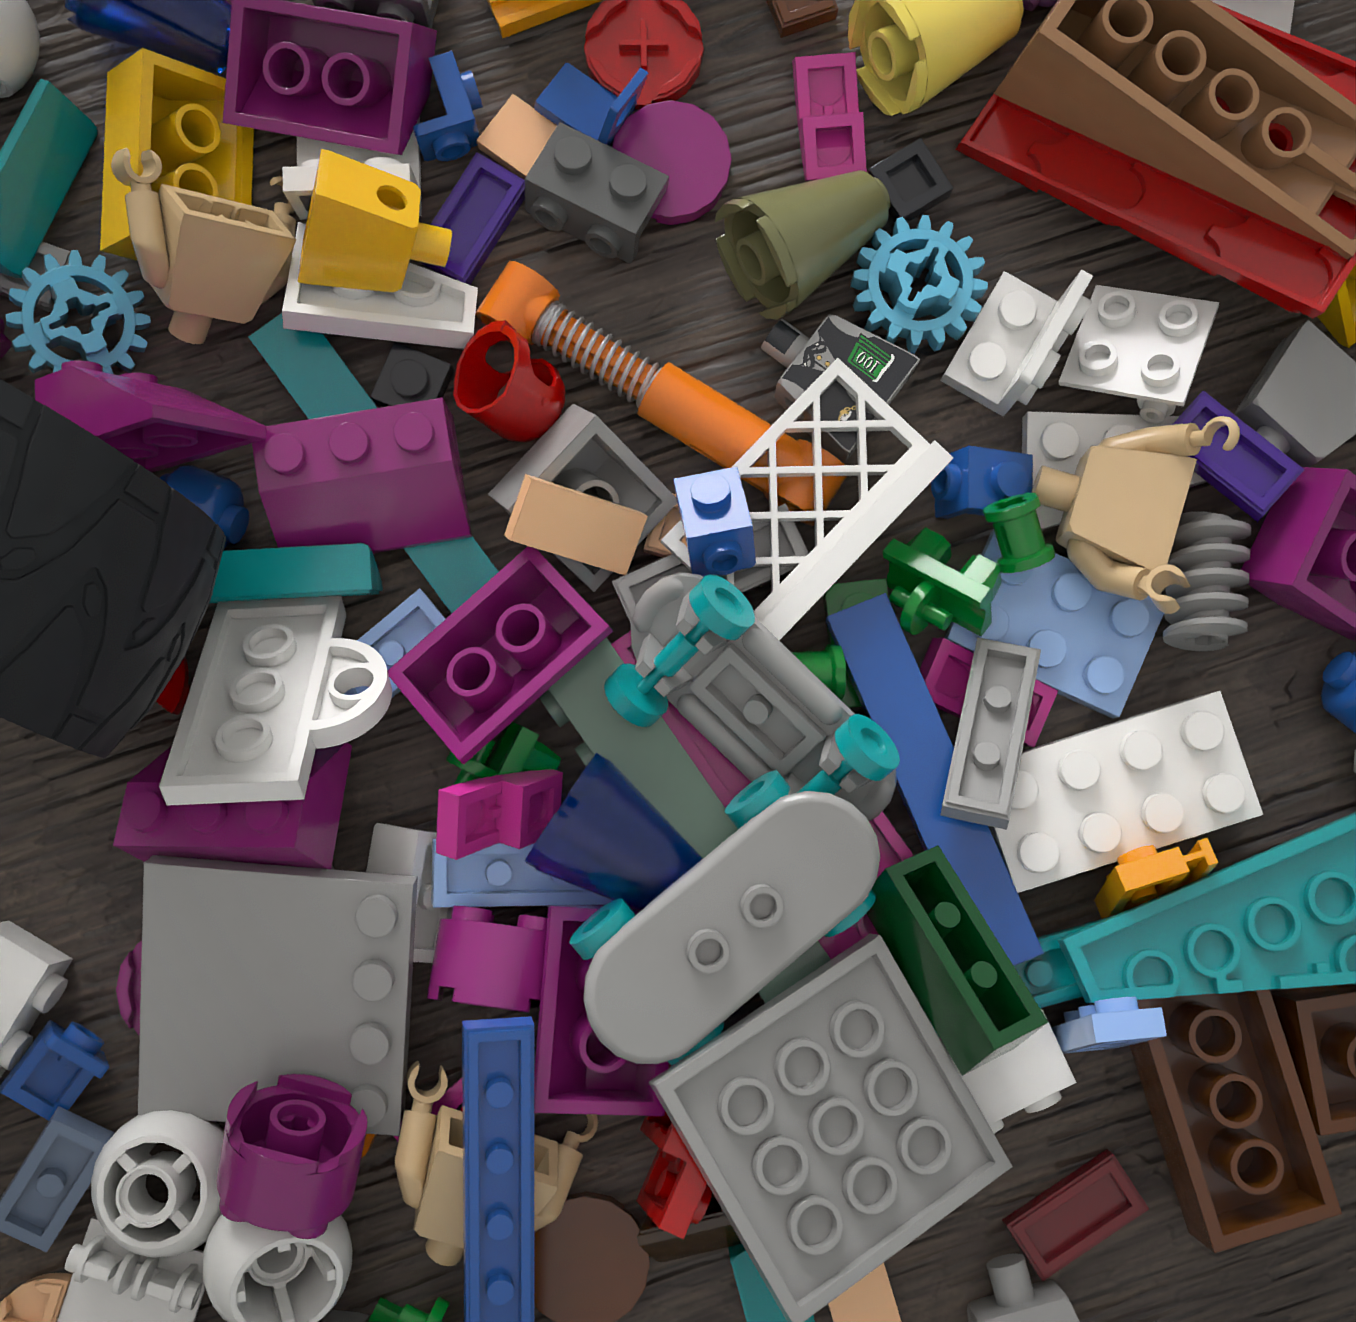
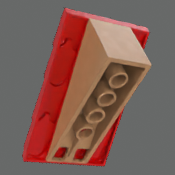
M1057 0L955 149L1035 192L1040 189L1106 225L1121 227L1212 276L1219 274L1289 312L1303 313L1312 319L1325 312L1356 264V61L1223 7L1211 0Z

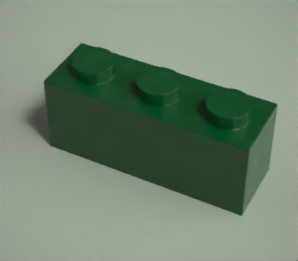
M939 845L884 869L872 887L873 892L876 894V899L866 914L877 933L881 935L962 1076L1015 1049L1048 1023V1020Z

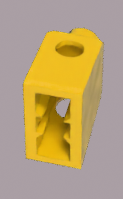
M321 149L303 236L297 282L310 285L396 292L402 289L409 260L441 267L446 266L450 252L452 230L419 222L421 189L415 183L335 152Z

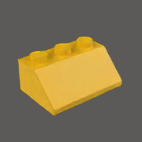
M144 48L107 72L100 251L137 261L130 238L125 195L131 192V187L118 181L111 167L112 157L120 149L128 148L131 155V168L139 176L143 173L141 153L143 151L152 150L160 157L162 162L161 174L158 179L151 183V190L158 194L161 184L252 206L254 128L223 123L226 78Z

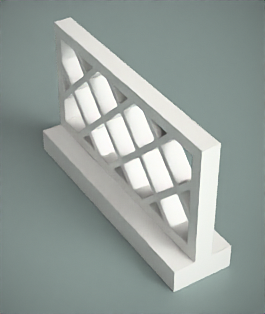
M839 358L810 385L732 466H737L740 479L768 477L769 512L749 513L752 522H770L771 557H756V564L753 567L771 566V594L753 611L755 618L779 641L953 459L935 440L930 445ZM836 380L856 399V420L820 421V396ZM811 406L812 421H797ZM865 408L878 420H866ZM857 431L858 465L822 466L821 432ZM866 431H891L909 450L894 465H867ZM812 432L813 466L777 467V440L784 433ZM768 451V467H752ZM867 475H884L868 491ZM813 476L814 511L778 512L777 477ZM822 476H858L859 502L851 510L823 511ZM680 520L661 539V543L691 571L688 548L681 542L685 534L682 521ZM841 520L824 537L823 521ZM814 521L815 548L807 556L779 557L778 522ZM779 566H796L780 583ZM734 572L726 575V580L733 585Z

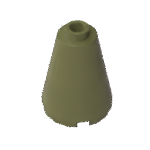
M858 170L734 198L721 206L716 213L715 222L724 218L725 234L717 237L716 241L725 270L736 290L746 302L756 297L766 307L759 314L766 319L778 320L798 307L874 236V232L877 229H882L887 224L890 196L885 185L878 178L872 177L865 171Z

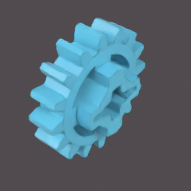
M922 215L917 229H910L903 217L897 218L893 227L892 237L881 228L877 229L871 241L874 249L862 247L856 263L863 269L854 271L850 287L857 290H863L855 298L853 304L854 311L870 310L871 312L865 325L866 331L872 332L882 326L888 331L885 336L886 341L894 344L898 337L905 338L908 352L915 354L923 339H927L933 351L941 349L945 342V332L955 340L960 339L967 329L964 320L974 322L982 309V306L975 299L982 298L988 288V282L973 278L980 273L985 264L983 257L968 259L966 255L973 239L970 236L964 237L958 242L951 239L953 223L947 221L939 232L931 230L929 215ZM910 249H920L907 254L902 252ZM946 262L951 267L956 278L950 276ZM927 268L929 272L924 280L927 282L921 292H917L913 301H909L908 297L912 291L911 284ZM880 289L889 294L893 310L885 302ZM929 314L937 317L926 321L913 320Z
M71 250L68 265L60 266L51 254L44 255V274L40 275L28 267L22 271V278L29 289L28 291L10 289L9 300L16 306L21 307L22 312L6 314V325L14 329H23L24 333L12 341V346L15 352L30 349L34 352L29 362V370L35 373L47 365L53 369V372L61 370L62 363L73 361L65 359L50 350L60 345L79 352L83 361L101 364L104 373L113 374L111 368L115 365L128 373L134 369L135 363L127 352L128 350L134 352L145 351L148 342L134 333L135 330L148 328L151 320L148 315L134 312V308L143 302L145 296L142 291L126 293L123 289L129 275L125 269L116 272L111 277L104 272L106 257L99 255L94 260L92 266L89 267L82 265V259L78 250ZM75 281L95 285L106 293L100 296L79 289ZM49 290L54 302L51 315L40 318V322L34 324L35 307L42 295ZM76 308L81 316L93 315L94 318L91 320L88 334L82 335L76 326L68 328L63 326L67 323L69 309ZM122 319V337L116 347L109 353L103 338L105 328L116 324L117 320Z

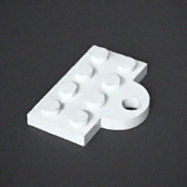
M342 596L218 602L159 785L167 805L302 800L305 798L315 750L341 745L358 738L381 720L388 710L392 699V686L387 667L382 656L371 646L357 640L341 638L346 619ZM355 687H369L367 690L359 694H344L348 690Z

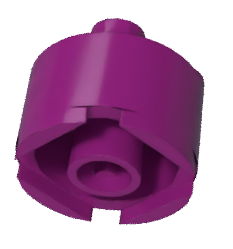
M453 906L451 919L443 918L439 921L427 999L442 1001L444 988L454 989L452 1002L530 1013L531 1001H540L547 918L519 915L517 926L494 923L495 916L492 915L493 911L467 906Z
M305 1074L279 1075L277 1086L266 1087L257 1090L258 1081L242 1088L233 1097L227 1111L217 1174L220 1212L224 1217L234 1222H247L264 1229L288 1231L299 1239L317 1238L325 1233L328 1223L339 1217L353 1199L368 1124L365 1111L362 1108L359 1114L350 1105L352 1094L343 1086L317 1076Z

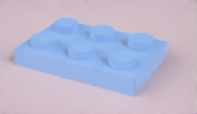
M993 530L981 555L997 563V559L1001 557V552ZM1055 553V558L1039 567L1016 573H1001V585L991 602L992 623L982 636L951 622L945 639L973 653L977 637L1041 649L1036 675L1038 681L1058 690L1057 694L1113 719L1121 715L1164 613L1157 609L1149 596L1144 600H1136L1095 589L1069 559Z

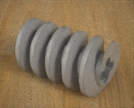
M1186 512L1181 514L1171 549L1173 553L1169 556L1167 565H1174L1181 569L1191 586L1183 588L1180 585L1173 584L1165 588L1166 595L1174 598L1180 606L1177 612L1164 614L1165 620L1171 624L1163 631V640L1166 644L1183 650L1214 651L1229 646L1228 636L1239 635L1248 631L1247 622L1229 617V612L1246 609L1249 604L1247 597L1230 593V588L1244 586L1249 583V573L1233 569L1231 564L1242 563L1250 559L1249 548L1232 544V541L1245 539L1251 535L1250 524L1233 520L1229 516L1217 513Z

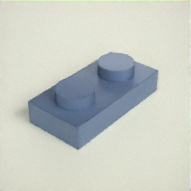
M58 1106L0 1198V1232L47 1252L89 1187L95 1162L104 1145L115 1133Z

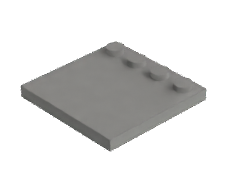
M152 855L144 862L138 1115L153 1111L173 1110L192 1114L205 1121L226 1122L231 1100L245 1086L258 1081L257 1090L266 1087L277 1086L279 1075L305 1074L330 1080L352 1094L350 1105L359 1114L362 1108L365 1111L368 1121L367 1134L399 1136L406 1103L418 876Z
M878 934L867 935L713 1038L707 1044L649 1081L661 1105L788 1322L806 1321L1013 1167L881 935Z

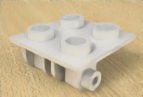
M1096 285L1090 299L1092 303L1083 317L1059 379V385L1137 398L1138 406L1141 409L1140 416L1150 423H1161L1165 420V417L1174 413L1176 405L1184 406L1218 311L1219 302Z
M93 1216L83 1244L76 1243L67 1257L65 1270L73 1274L57 1322H195L205 1291L203 1282L204 1251L195 1248L173 1257L159 1258L138 1255L117 1244L105 1232L97 1217Z

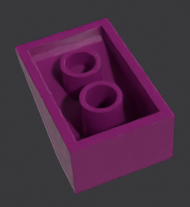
M68 361L62 363L61 370L35 379L36 401L46 405L108 443L151 473L267 439L265 425L185 389L158 384V377L152 374L125 373L119 376L104 373L103 366L96 362Z
M1302 467L1305 470L1270 508L1250 549V559L1244 562L1241 570L1249 573L1248 585L1278 605L1356 642V475L1347 469Z

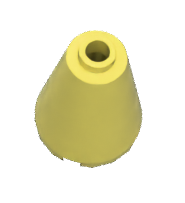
M855 0L849 14L848 41L850 50L860 46L865 65L856 69L860 84L871 102L886 115L893 116L898 113L904 115L916 111L1017 35L1024 12L1023 1Z

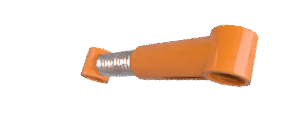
M516 261L508 262L476 311V316L485 326L493 321L506 320L516 329L517 333L527 339L528 345L537 343V346L543 345L545 351L552 349L555 357L562 355L563 362L571 360L573 368L580 366L581 373L590 372L592 380L599 377L600 385L608 383L610 391L618 388V396L621 397L627 394L628 402L636 400L638 407L637 415L725 469L731 468L772 426L674 364L668 362L660 369L659 363L651 366L649 364V357H646L644 360L640 359V351L632 354L630 353V345L622 348L621 339L614 343L612 342V334H608L606 337L603 336V328L595 331L593 330V322L585 325L584 316L578 320L575 319V311L568 313L569 311L566 309V306L559 303L561 295L558 290L543 276L522 263ZM784 433L776 442V466H813L812 443L801 439L795 440ZM821 448L822 466L844 465L837 457ZM768 451L752 467H768ZM813 476L777 477L778 507L786 503L789 511H814ZM822 476L823 511H826L847 476ZM768 477L741 478L762 491L769 500ZM800 521L807 525L815 526L814 521Z

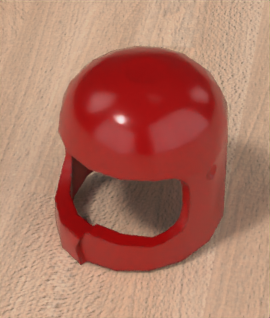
M506 320L493 321L481 328L466 344L457 363L453 396L457 407L502 438L512 442H530L542 437L561 417L565 406V385L558 370L544 359H530V348L527 339L517 333L516 329ZM511 340L514 347V365L510 371L500 373L486 362V353L489 347L497 342ZM507 384L504 393L497 398L498 392Z

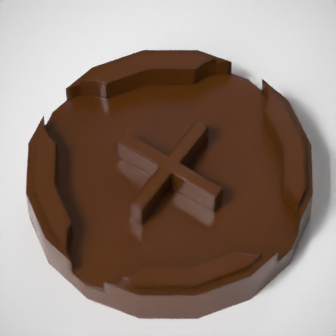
M588 1191L570 1194L567 1196L563 1209L557 1219L534 1232V1305L539 1312L552 1321L616 1322L632 1310L645 1290L650 1266V1255L638 1243L637 1235L642 1225L630 1211L624 1208L622 1203L611 1196Z

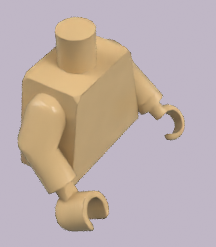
M128 148L116 151L111 163L113 174L122 184L131 187V192L125 195L130 238L143 279L152 286L163 304L174 311L168 327L169 332L182 341L191 344H203L213 318L241 324L251 321L260 305H263L282 289L288 281L293 248L296 242V220L289 215L294 212L290 202L288 201L287 204L283 202L275 203L273 212L272 210L161 184L158 194L151 190V183L158 179L161 174L162 162L160 157L152 150L143 151L141 153L143 173L139 176L131 168V155ZM283 176L273 177L270 180V185L277 184L283 187Z
M1219 416L1207 422L1202 430H1199L1198 426L1194 423L1147 427L1105 438L1098 446H1091L1077 464L1075 474L1043 465L1040 467L1031 493L1038 495L1041 505L1063 511L1056 535V542L1067 548L1068 559L1095 589L1136 600H1144L1149 596L1157 609L1164 614H1173L1180 609L1179 604L1174 598L1161 595V592L1164 588L1173 584L1180 585L1183 588L1191 586L1181 569L1174 565H1167L1197 459L1188 456H1195L1199 453L1201 447L1210 446L1215 432L1224 426H1228L1229 436L1222 448L1225 451H1231L1238 443L1240 437V428L1235 420L1230 417Z
M416 1061L407 1072V1086L414 1099L411 1111H404L394 1160L395 1169L404 1202L415 1208L414 1230L419 1236L428 1238L425 1244L427 1254L440 1265L453 1266L460 1262L464 1255L463 1112L442 1105L438 1115L431 1114L433 1102L439 1100L446 1092L448 1078L443 1066L440 1065L437 1085L428 1091L418 1089L415 1086V1079L418 1075L419 1061ZM586 1114L588 1124L585 1131L581 1134L567 1131L562 1144L534 1134V1232L554 1222L560 1215L583 1158V1154L578 1152L577 1148L579 1143L587 1142L596 1133L598 1127L597 1114Z

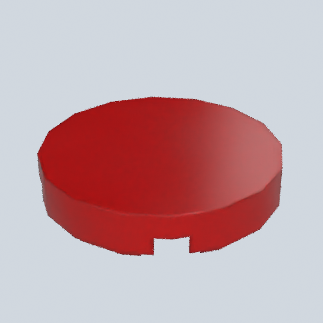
M605 0L599 5L588 21L584 53L590 78L617 97L640 68L649 73L635 109L640 110L648 104L669 100L676 101L687 94L699 76L704 47L700 23L689 6L682 0Z

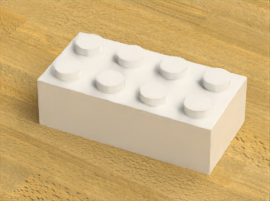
M1221 691L1195 696L1022 751L1007 830L988 827L1016 891L1020 893L1117 862L1118 857L1131 850L1149 845H1154L1158 849L1261 816L1263 812Z

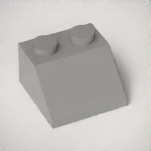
M572 404L488 493L511 516L525 474L640 511L648 517L638 545L677 504L676 497L597 415L575 404ZM551 553L593 592L613 573L612 571Z

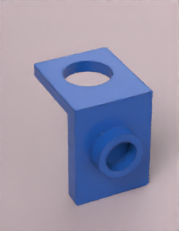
M565 63L536 99L534 110L556 125L561 122L609 146L626 119L633 114L649 73L640 68L617 97L571 64Z

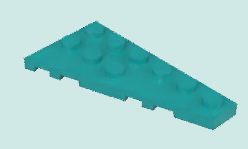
M1356 812L1058 939L1057 941L1085 1003H1094V1001L1120 997H1137V1000L1188 995L1356 984Z

